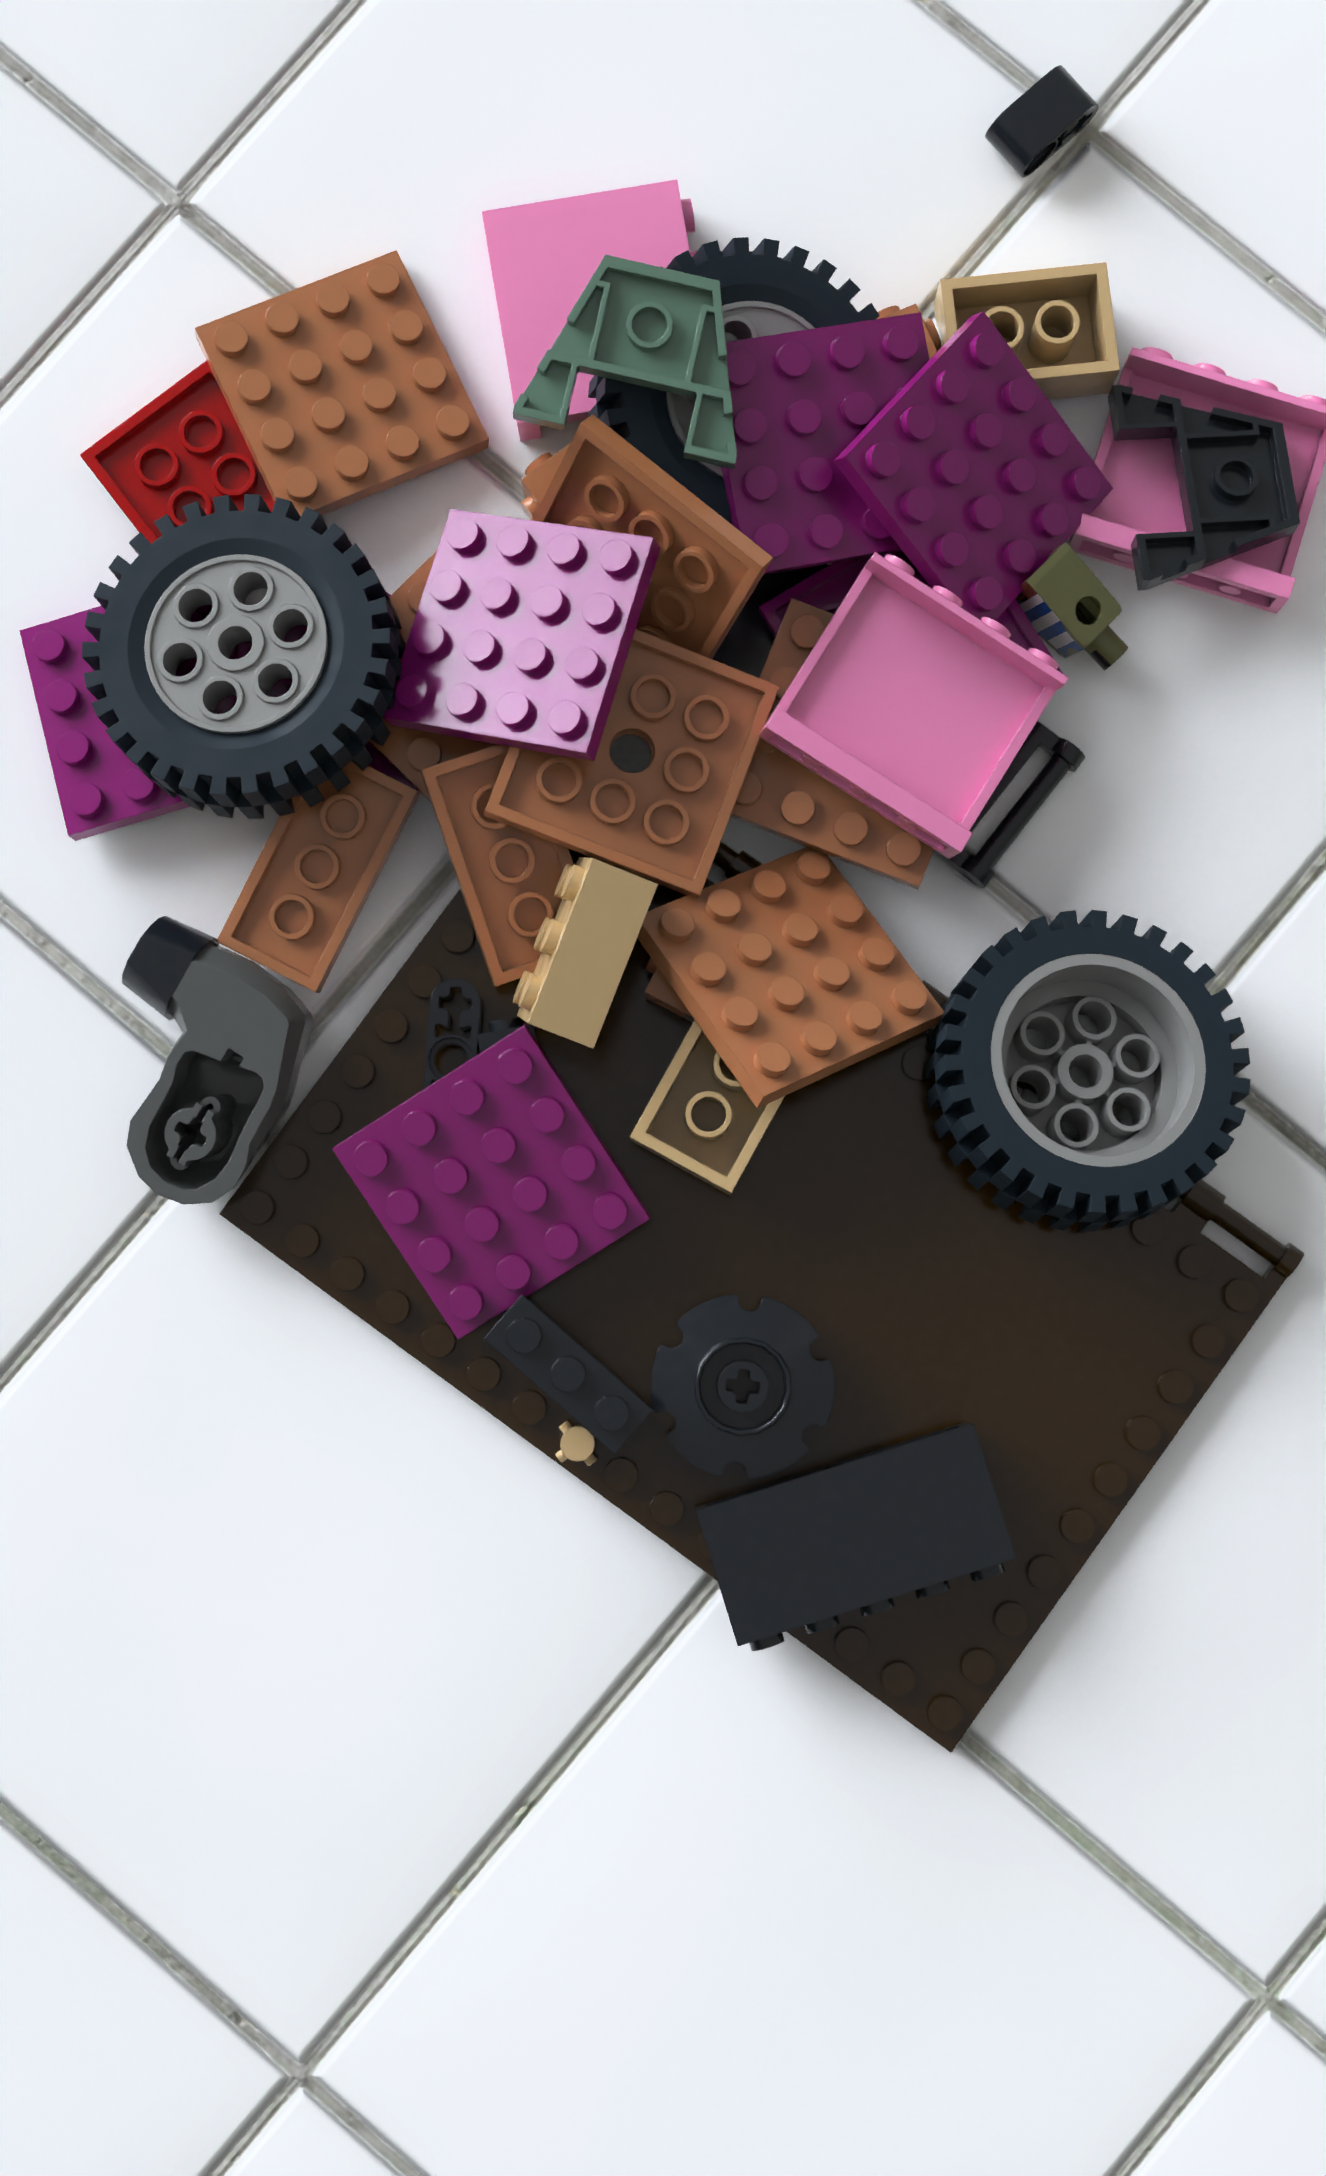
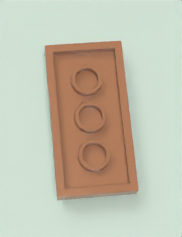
M499 744L420 770L495 987L521 978L524 971L534 973L541 955L540 951L534 949L538 932L546 917L555 919L562 898L555 896L558 881L566 864L574 865L568 848L484 816L485 808L510 747Z
M352 761L342 769L351 783L339 792L328 779L317 786L324 801L310 807L301 795L291 798L295 813L279 816L217 941L315 993L321 992L421 794L417 790L370 766H367L362 771Z

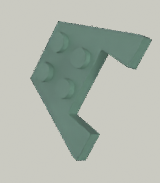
M605 254L568 315L567 323L552 348L547 350L539 363L537 372L529 386L516 401L513 409V418L565 431L576 378L579 372L696 399L683 458L735 469L737 450L734 437L720 281Z

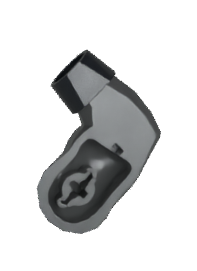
M162 916L152 923L140 937L126 962L122 974V984L169 1021L175 1019L183 1033L169 1053L159 1081L130 1120L126 1146L138 1177L157 1195L183 1205L213 1203L235 1188L290 1106L300 1065L313 1027V1016L289 987L256 962L219 946L218 939L168 916Z

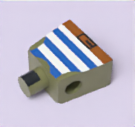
M1067 542L1055 548L1048 555V559L1021 584L1023 590L1016 597V600L1038 635L1060 656L1067 658L1085 650L1103 670H1106L1129 648L1108 626L1121 613V605Z

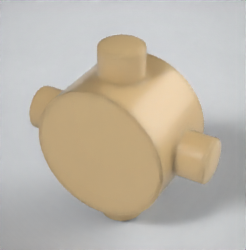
M569 1421L559 1426V1429L563 1432L560 1441L561 1450L555 1453L561 1463L566 1459L572 1461L584 1460L587 1466L596 1462L597 1459L593 1455L595 1437L583 1426L572 1427Z

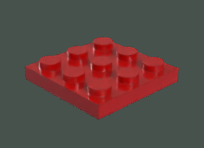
M207 360L80 454L83 461L133 526L151 544L162 536L154 521L168 514L178 527L188 522L182 507L198 501L206 515L215 513L213 497L224 495L231 497L239 511L244 510L245 494L261 495L271 512L275 502Z

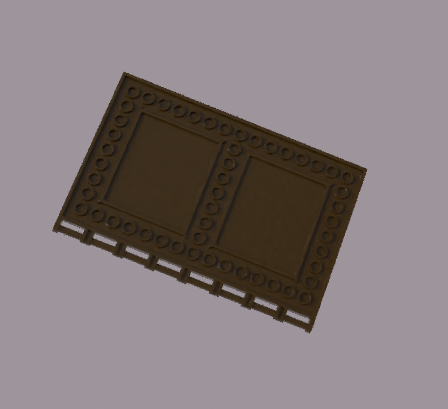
M722 841L713 861L714 864L726 872L720 882L763 865L744 850L738 854ZM569 849L573 864L575 865L579 857L591 858ZM707 878L703 889L715 883ZM658 884L648 911L687 895ZM459 889L219 1214L715 1580H717L696 1513V1506L963 1422L973 1423L1016 1559L1003 1563L1005 1572L979 1581H972L970 1573L948 1580L949 1590L926 1598L917 1599L915 1591L893 1597L895 1604L893 1608L877 1614L862 1616L860 1608L838 1615L840 1624L820 1632L807 1634L805 1626L786 1631L951 1753L1276 1292L1300 1264L1304 1252L1292 1243L1283 1245L1227 1205L1224 1202L1226 1196L1202 1179L1195 1183V1186L1180 1195L1171 1210L1164 1206L1141 1220L1137 1217L1129 1224L1111 1229L1108 1222L1097 1231L1080 1232L1079 1221L1066 1230L1049 1228L1051 1216L1047 1214L1043 1215L1036 1222L1031 1223L1019 1218L1024 1204L1016 1200L1003 1210L991 1202L999 1190L995 1185L988 1181L982 1188L977 1190L966 1180L977 1170L969 1159H966L956 1167L947 1153L957 1144L953 1134L941 1139L938 1138L933 1124L943 1115L942 1107L928 1109L926 1093L936 1083V1080L924 1079L925 1062L935 1052V1050L927 1048L929 1037L926 1033L928 1030L786 1095L731 1195H728L635 1144L630 1139L631 1133L693 1024L645 998V990L654 974L645 970L651 957L637 938L594 1049L536 1026L535 1028L539 1044L644 1203L651 1217L645 1223L528 1295V1297L651 1405V1373L656 1353L660 1345L675 1347L682 1342L683 1333L677 1326V1321L685 1313L705 1301L724 1295H738L740 1306L747 1311L755 1310L763 1297L772 1298L796 1310L817 1331L818 1338L810 1345V1353L816 1360L828 1359L832 1362L835 1396L826 1427L822 1428L817 1425H811L803 1432V1441L809 1448L808 1453L788 1468L761 1478L749 1479L744 1465L739 1462L728 1464L721 1476L708 1473L691 1464L667 1440V1433L675 1426L673 1415L664 1411L656 1413L654 1410L615 1454L595 1437L593 1455L597 1459L596 1462L587 1466L584 1460L572 1461L566 1459L561 1463L555 1453L561 1450L560 1441L563 1436L559 1426L565 1421H569L572 1427L582 1425L483 1339L509 1308L460 1339H457L332 1150L333 1147L423 1090L429 1002L431 994L438 984L447 979L458 978L468 981L475 987L482 1000L481 1033L490 1032L489 1022L518 1017L517 1014L520 1007L518 1004L513 1003V998L521 978L496 987L493 985L461 889ZM923 980V984L940 1007H942L949 997ZM454 990L451 999L442 1000L441 1008L449 1011L451 1023L450 1030L438 1027L437 1037L454 1034L470 1039L471 1029L464 1031L459 1029L461 1011L470 1010L472 1002L464 1000L461 990ZM522 1019L523 1025H524V1024L531 1025V1024H528L527 1022H525V1021ZM446 1046L437 1055V1068L445 1076L467 1062L468 1055L460 1046ZM1017 1082L1019 1095L1027 1088L1038 1096L1033 1086L1026 1082ZM1213 1221L1271 1264L1263 1276H1260L1203 1235L1201 1231L1207 1222ZM739 1370L737 1379H727L726 1389L735 1392L736 1401L744 1402L748 1392H757L758 1382L749 1379V1370Z

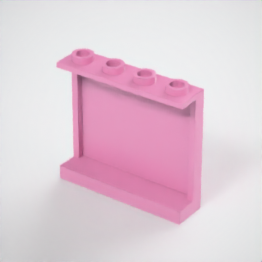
M677 179L482 211L514 405L521 393L524 394L535 376L537 367L548 349L552 348L567 323L568 315L605 254L666 268L673 258L688 250L691 257H693L697 252H690L687 238L688 233L695 232L692 202L690 198L681 200ZM582 372L577 374L567 422L588 418V413L596 404V398H588L589 382L595 375ZM516 420L520 441L542 438L541 425Z
M1132 347L1123 365L1117 384L1132 387V394L1158 400L1160 394L1180 399L1181 406L1210 413L1213 407L1283 423L1300 524L1294 534L1171 580V582L1277 614L1289 600L1295 578L1291 577L1326 461V399L1313 395H1304L1299 398L1279 392L1276 385L1265 380L1251 379L1246 382L1227 376L1223 369L1212 364L1198 363L1193 366L1174 360L1170 353L1159 348L1145 347L1137 349ZM1109 410L1094 463L1113 489L1090 515L1082 514L1081 524L1071 535L1068 544L1076 553L1134 570L1131 543L1136 534L1186 532L1171 439L1114 441Z
M875 552L863 567L758 736L950 859L962 852L973 834L970 831L971 827L1055 691L1064 686L1069 677L1057 670L1059 667L1058 663L1045 652L1035 648H1030L1027 651L1010 640L1011 633L999 622L988 617H982L979 620L962 609V600L953 592L941 586L930 588L913 577L915 574L914 569L902 559L890 554L882 557Z

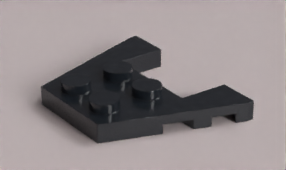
M1112 385L1108 395L1114 441L1171 439L1186 532L1135 535L1131 543L1138 591L1148 590L1294 534L1300 524L1283 423L1213 407L1211 413L1181 406V401L1178 398L1160 394L1158 400L1132 394V387Z

